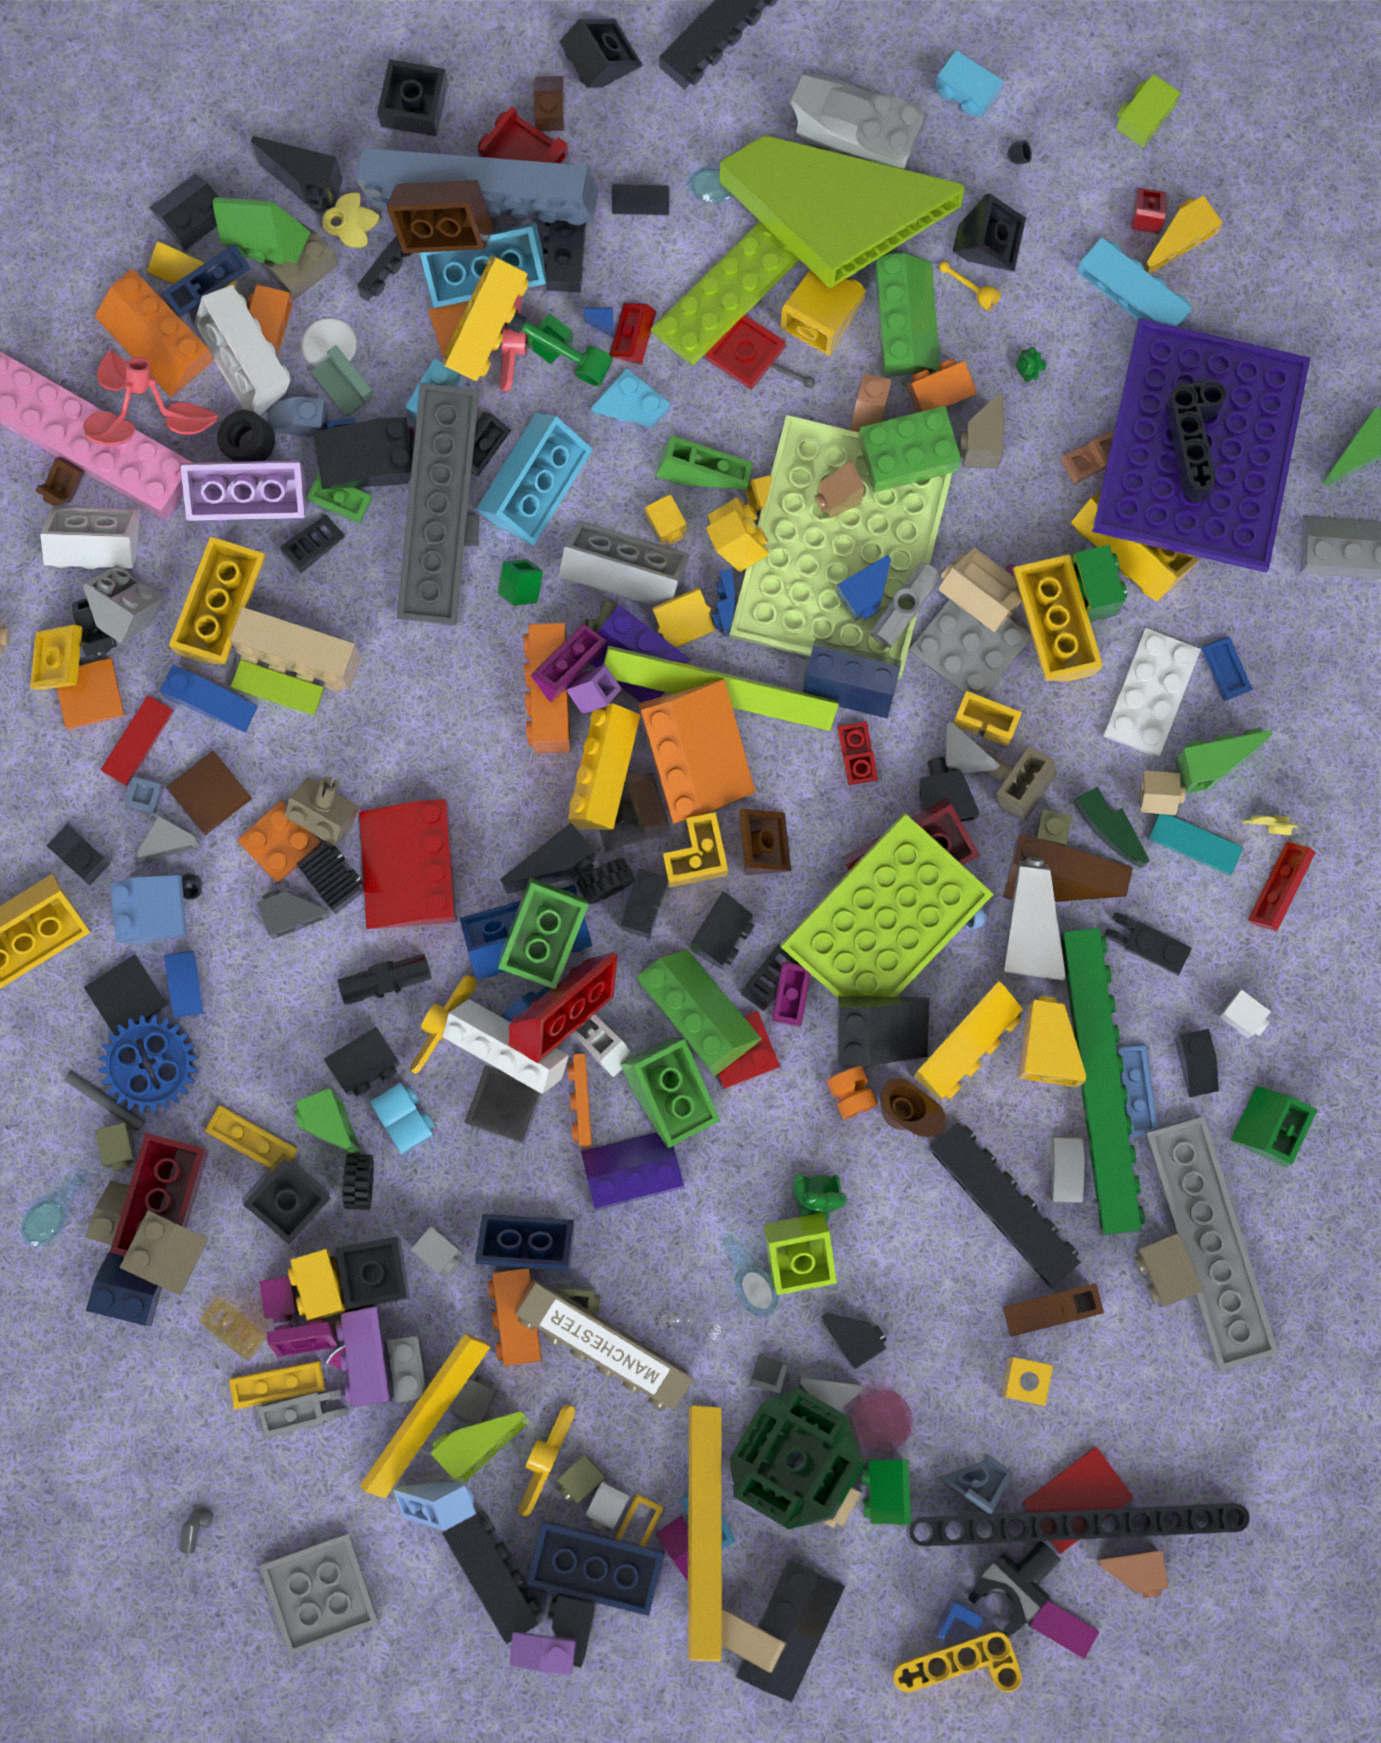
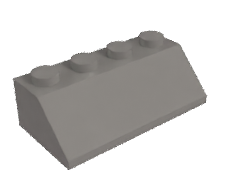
M1303 516L1301 573L1381 579V522Z
M579 520L564 547L558 577L564 578L573 584H584L594 587L600 592L614 593L623 596L627 600H637L655 607L677 597L690 553Z

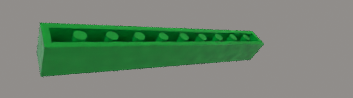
M1100 928L1066 931L1061 934L1060 938L1073 1033L1086 1073V1081L1081 1085L1100 1232L1101 1236L1137 1232L1141 1230V1224H1145L1143 1206H1138L1136 1195L1141 1193L1139 1176H1134L1132 1163H1136V1150L1134 1145L1129 1144L1128 1133H1132V1121L1130 1115H1125L1124 1103H1128V1092L1126 1085H1121L1120 1073L1124 1072L1122 1055H1117L1116 1043L1120 1042L1118 1025H1113L1111 1014L1115 1013L1116 1010L1115 999L1113 995L1108 993L1107 983H1111V970L1109 965L1104 964L1103 956L1104 953H1107V941L1105 935H1100Z

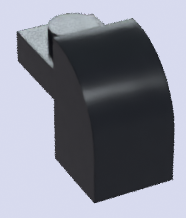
M87 598L72 603V615L76 625L82 627L81 644L86 657L90 655L100 656L109 652L111 648L117 647V641L97 628Z

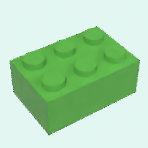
M946 406L860 427L858 441L874 493L959 471L961 457Z
M530 878L497 961L498 969L556 990L589 906L588 900Z

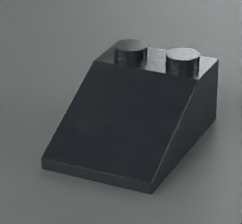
M252 136L251 143L258 163L315 211L324 212L325 209L335 207L343 180L337 157Z
M406 417L377 418L313 433L322 489L402 485L410 481L413 453Z
M569 823L500 879L503 889L507 894L525 890L530 878L546 884L571 880L577 875L581 878L595 867L592 864L596 861L594 849L574 825Z
M838 996V1066H871L928 1057L929 997Z

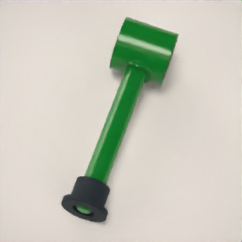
M516 309L509 324L506 323L504 329L508 330L510 328L518 334L521 331L577 363L574 374L580 380L595 387L601 386L613 362V358L609 354L592 346H588L583 354L527 322V318L519 314L518 309Z

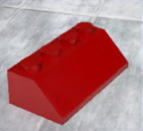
M610 952L588 958L578 967L572 968L568 976L558 983L556 990L550 988L548 993L542 998L536 999L529 1009L511 1021L508 1028L509 1046L535 1063H539L614 997L618 955Z

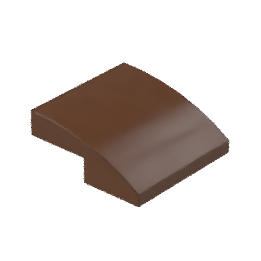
M211 751L166 787L205 836L252 799L214 751Z

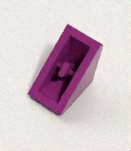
M681 1515L658 1531L656 1535L688 1582V1525Z

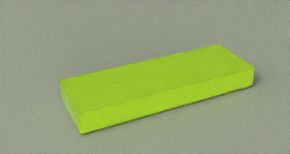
M240 660L231 684L232 690L314 717L325 691V688L242 660Z

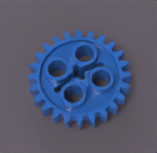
M144 1015L140 1016L139 1024H136L133 1019L129 1018V1028L127 1029L120 1024L117 1025L120 1034L118 1036L111 1033L108 1034L109 1038L113 1041L112 1045L102 1044V1047L108 1051V1055L99 1056L98 1058L106 1062V1066L98 1069V1071L108 1074V1077L101 1083L103 1085L112 1084L113 1086L108 1091V1095L111 1096L119 1093L120 1095L116 1103L121 1104L128 1100V1110H132L136 1104H139L140 1113L145 1112L147 1105H150L152 1113H157L158 1104H161L165 1110H168V1100L170 1099L179 1104L180 1100L177 1094L179 1092L186 1095L189 1094L184 1085L186 1083L195 1084V1081L189 1077V1074L199 1070L191 1066V1062L198 1060L199 1057L189 1054V1051L196 1047L195 1044H185L190 1035L184 1033L179 1036L178 1032L181 1026L177 1024L170 1029V1019L168 1018L160 1025L157 1015H153L150 1023L147 1022ZM155 1036H161L165 1041L163 1050L158 1053L152 1052L149 1046L151 1039ZM138 1039L142 1040L147 1057L156 1060V1063L152 1065V1069L160 1083V1089L155 1088L150 1071L141 1067L145 1063V1059L138 1047ZM126 1048H133L136 1051V1059L132 1064L126 1065L121 1059V1054ZM166 1064H173L177 1071L176 1076L172 1080L165 1081L161 1077V1069ZM142 1075L146 1077L148 1086L145 1091L137 1093L133 1089V1080L137 1076Z

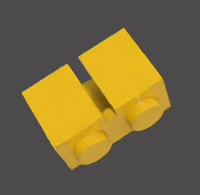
M966 691L954 724L959 729L978 735L979 730L985 732L983 738L1008 747L1022 712Z

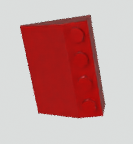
M446 799L414 801L359 812L366 929L456 922L449 808Z

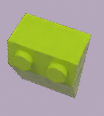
M520 1411L453 1431L450 1435L444 1433L433 1443L432 1446L435 1449L430 1454L455 1482L465 1484L530 1423V1420Z

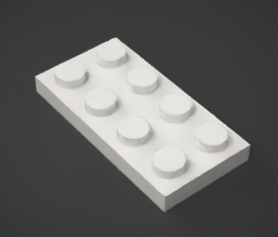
M1145 628L1103 737L1159 758L1201 649Z

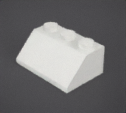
M52 506L41 532L44 565H51L57 568L79 566L86 569L98 567L112 568L114 566L124 570L133 568L137 557L140 509Z

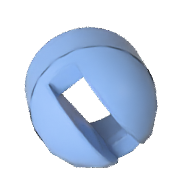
M981 907L974 915V920L972 919V922L969 920L964 926L968 930L982 927L988 918L987 914H984L985 909Z

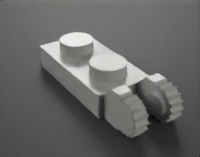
M343 1389L323 1394L313 1393L257 1408L263 1437L269 1438L324 1424L326 1420L349 1415L348 1409L343 1407L323 1413L321 1405L322 1401L336 1400L344 1396Z

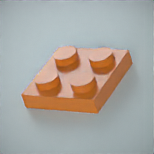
M281 800L237 840L277 884L298 867L297 863L322 844L313 833L284 817L287 806Z

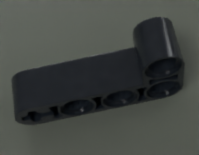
M1217 381L1178 385L1173 389L1166 405V415L1184 496L1192 502L1204 501L1215 482V473L1203 419L1215 417L1227 396L1225 387ZM1205 397H1211L1216 402H1210ZM1181 400L1185 402L1187 406H1182L1178 404L1176 401ZM1182 427L1190 428L1193 433L1185 432ZM1187 454H1194L1199 460H1193Z

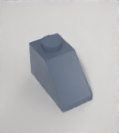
M292 397L275 402L270 406L268 423L272 426L274 433L313 436L315 431L325 430L328 408L324 399Z

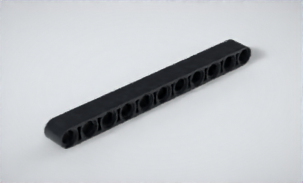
M1220 1503L914 1518L911 1520V1524H908L906 1533L911 1543L924 1547L1240 1532L1247 1528L1250 1515L1248 1510L1241 1504ZM1230 1509H1235L1239 1514V1521L1233 1527L1226 1520V1514ZM1200 1510L1205 1511L1208 1515V1523L1203 1528H1200L1195 1522V1515ZM1170 1511L1175 1513L1178 1519L1177 1525L1173 1529H1168L1164 1524V1517ZM1137 1513H1142L1147 1520L1145 1528L1141 1531H1138L1133 1526V1518ZM1107 1514L1112 1515L1116 1521L1115 1528L1111 1532H1106L1101 1524L1103 1517ZM1079 1515L1084 1520L1085 1527L1081 1533L1076 1534L1072 1531L1070 1523L1072 1518ZM1044 1517H1049L1054 1524V1529L1049 1535L1042 1534L1039 1529V1523ZM1015 1518L1019 1519L1023 1525L1021 1534L1016 1537L1012 1536L1008 1531L1009 1522ZM981 1520L989 1521L992 1527L991 1534L986 1538L980 1537L976 1530ZM951 1521L957 1522L961 1528L959 1537L953 1540L948 1538L945 1532L947 1524ZM923 1522L929 1527L930 1534L926 1540L919 1541L914 1535V1528L917 1524Z

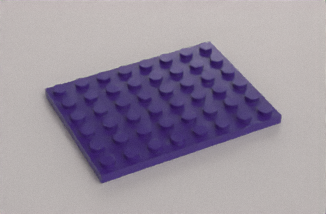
M1139 318L1092 532L1267 573L1270 567L1311 358ZM1217 381L1225 387L1227 396L1215 417L1203 419L1215 473V482L1204 501L1192 502L1184 496L1166 415V405L1173 389L1178 385ZM1205 397L1210 402H1216L1211 397ZM1181 400L1176 401L1178 404L1182 406H1187V404ZM1182 427L1185 432L1193 433L1190 428ZM1187 454L1191 459L1199 460L1196 455Z

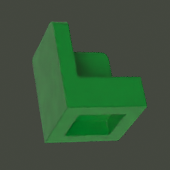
M550 313L538 326L539 329L567 345L573 340L572 330ZM530 336L528 337L529 349L547 363L553 364L560 354Z
M528 559L503 561L498 594L513 606L537 603L543 570Z

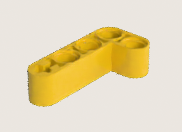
M997 1630L987 1631L901 1661L896 1664L892 1671L894 1684L903 1692H913L985 1666L988 1668L994 1685L1001 1691L1012 1692L1016 1690L1021 1684L1022 1676L1010 1640L1006 1635ZM993 1637H1000L1004 1644L1001 1652L997 1654L990 1653L987 1647L989 1640ZM964 1647L972 1648L974 1651V1658L969 1664H961L958 1661V1652ZM938 1657L943 1659L945 1666L940 1674L934 1675L928 1671V1664L930 1660ZM921 1662L922 1670L927 1679L922 1680V1676L918 1674L911 1677L912 1683L906 1685L903 1680L899 1681L898 1678L903 1676V1669L907 1668L910 1673L919 1671L916 1664ZM1003 1668H1011L1014 1672L1012 1682L1005 1685L1001 1684L998 1680L999 1672Z

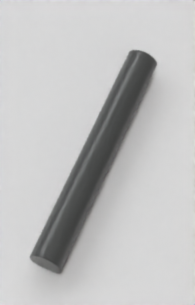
M70 1071L66 1076L65 1081L137 1131H140L146 1121L121 1104H117V1101L73 1071Z

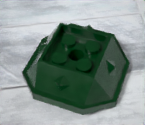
M797 1387L787 1391V1394L760 1404L730 1457L734 1498L786 1529L833 1520L865 1465L852 1419ZM803 1456L802 1465L795 1469L796 1460Z

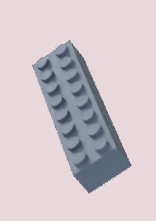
M362 148L356 181L369 202L377 208H387L386 206L396 184L478 180L490 218H498L502 215L511 216L517 220L538 218L548 223L562 220L574 225H582L584 222L593 223L599 190L588 166Z

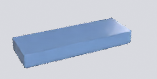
M1146 1044L1116 1047L1117 1055H1122L1124 1072L1120 1073L1121 1085H1126L1128 1092V1103H1124L1125 1115H1130L1132 1121V1133H1128V1137L1146 1136V1133L1158 1130Z

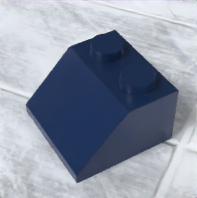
M108 1252L93 1282L86 1311L152 1327L162 1287L120 1268L125 1256Z

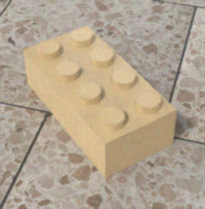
M244 607L241 608L230 638L236 652L241 655V660L257 665L258 661L269 664V669L285 674L286 670L295 672L298 679L313 683L314 679L325 682L324 687L336 692H340L342 688L350 690L361 660L355 643Z

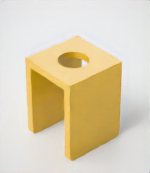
M1016 1357L1008 1358L1000 1398H1011L1034 1403L1037 1406H1046L1053 1365ZM1026 1372H1032L1038 1378V1385L1032 1391L1023 1389L1020 1384V1378Z

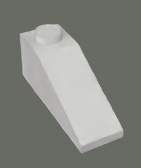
M595 1014L571 1034L612 1077L622 1070L620 1063L634 1057L626 1044Z

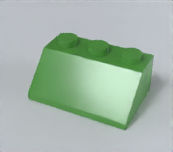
M215 197L213 200L220 243L226 248L235 244L245 260L253 259L262 263L265 260H269L278 264L298 262L311 232L273 201Z
M329 1088L295 1101L298 1109L293 1112L299 1128L348 1153L362 1154L342 1098L334 1090Z

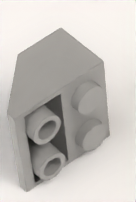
M116 566L85 582L83 586L97 628L121 644L151 625L163 597L154 592L153 588L140 583L131 577L126 570Z

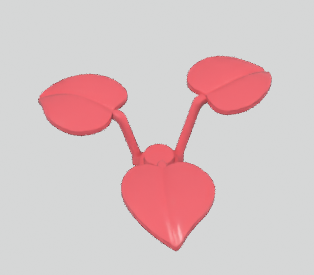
M109 350L98 367L97 381L103 388L111 391H119L126 387L122 410L118 417L109 412L91 414L84 421L83 430L86 438L102 445H118L128 441L134 434V424L124 420L131 392L141 394L146 392L148 387H151L162 415L167 417L166 426L176 433L184 435L200 433L218 420V414L185 402L172 403L167 410L156 387V379L150 377L149 361L144 358L135 357L126 362L122 357Z

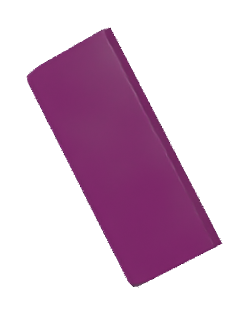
M583 623L532 673L531 677L545 697L553 703L602 654L607 640Z

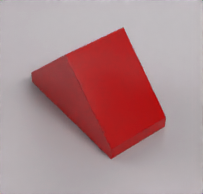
M1138 187L1131 229L1159 234L1166 216V192Z

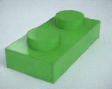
M318 473L306 497L308 502L360 525L373 500L372 495L356 488L322 489L320 473Z

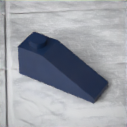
M233 244L164 290L161 296L173 312L181 318L200 305L202 296L225 288L251 270V267L237 246Z

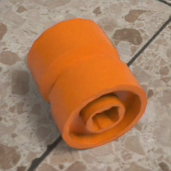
M862 1066L851 1068L826 1080L832 1097L839 1099L836 1106L843 1120L856 1116V1113L860 1111L866 1112L879 1105L873 1090L866 1088L868 1079Z

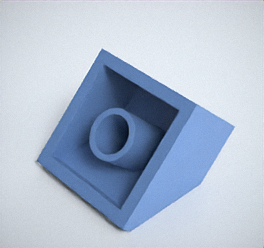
M182 876L135 877L111 883L116 942L139 945L187 935Z

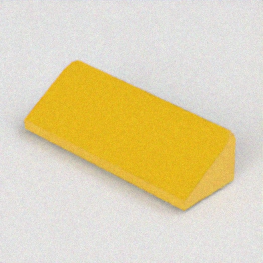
M158 241L154 248L147 273L175 284L205 263ZM235 280L234 282H232L231 284H229L228 286L233 285L234 288H235L236 285H237L236 280Z

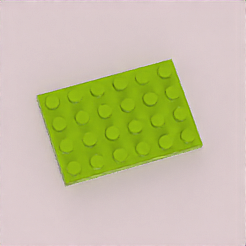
M904 812L781 942L780 946L837 998L838 996L897 997L994 894Z

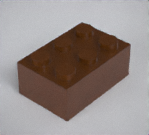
M478 180L396 184L386 206L403 253L485 250L494 228Z

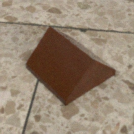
M740 809L739 823L745 876L791 871L785 813Z

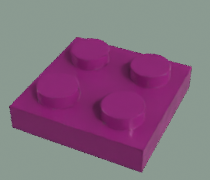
M322 1319L309 1320L305 1322V1326L294 1328L291 1324L279 1325L274 1328L275 1331L266 1332L267 1343L278 1358L338 1348V1339L335 1331L329 1322H324Z

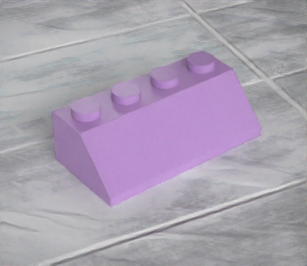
M300 460L181 463L186 521L305 518L307 509L306 479Z

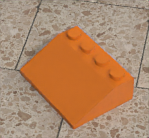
M725 679L638 703L669 816L673 824L684 821L686 818L704 815L755 793Z

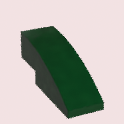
M1098 787L1076 797L1073 803L1092 831L1109 848L1139 868L1145 867L1150 862L1123 808L1111 813Z

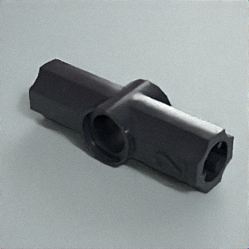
M421 954L395 963L394 961L378 963L369 967L368 971L344 977L337 981L345 1005L375 996L376 998L385 997V993L395 991V994L402 991V988L432 980L426 956Z

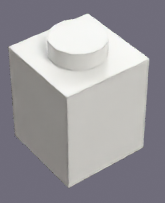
M1241 989L1219 1017L1249 1039L1254 1034L1260 1036L1270 1023L1266 1018L1271 1011Z

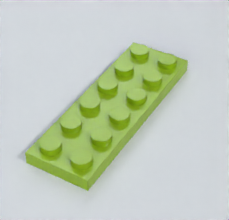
M759 222L651 328V332L663 344L691 366H694L800 259L762 222Z

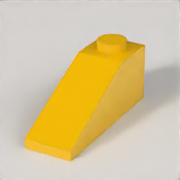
M1204 195L1196 200L1190 198L1179 206L1178 213L1145 265L1144 270L1147 273L1154 272L1219 233L1223 222Z

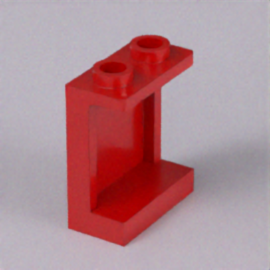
M513 106L507 112L503 111L498 116L494 129L490 134H484L477 146L479 157L561 164L568 155V144L559 137L554 141L520 118L517 115V109Z

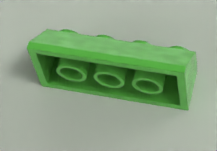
M906 253L885 254L875 260L874 265L883 377L913 375L925 369H928L929 373L939 370L940 354L932 262Z
M688 949L659 958L636 976L641 988L679 1035L686 1040L688 1046L713 1077L762 1040Z

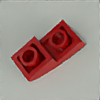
M867 721L837 726L848 785L877 781L878 776Z

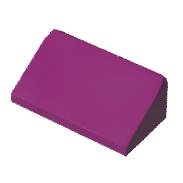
M782 961L771 1021L796 1028L801 1027L811 976L803 966Z

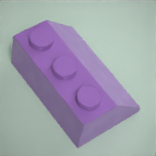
M373 1307L341 1314L342 1321L336 1322L338 1340L344 1339L346 1352H340L342 1371L348 1370L350 1383H344L346 1402L352 1401L353 1407L391 1402L379 1309Z

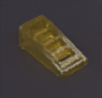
M220 1297L215 1299L199 1320L219 1339L247 1360H251L267 1339V1334ZM222 1309L225 1310V1315L215 1326L212 1321ZM231 1317H233L235 1321L229 1327L226 1333H224L222 1329L231 1319ZM243 1325L245 1329L236 1340H233L232 1336ZM252 1333L251 1337L248 1339V1341H247V1342L245 1343V1345L242 1347L241 1345H242V1344L244 1343V1341L248 1338V1336Z

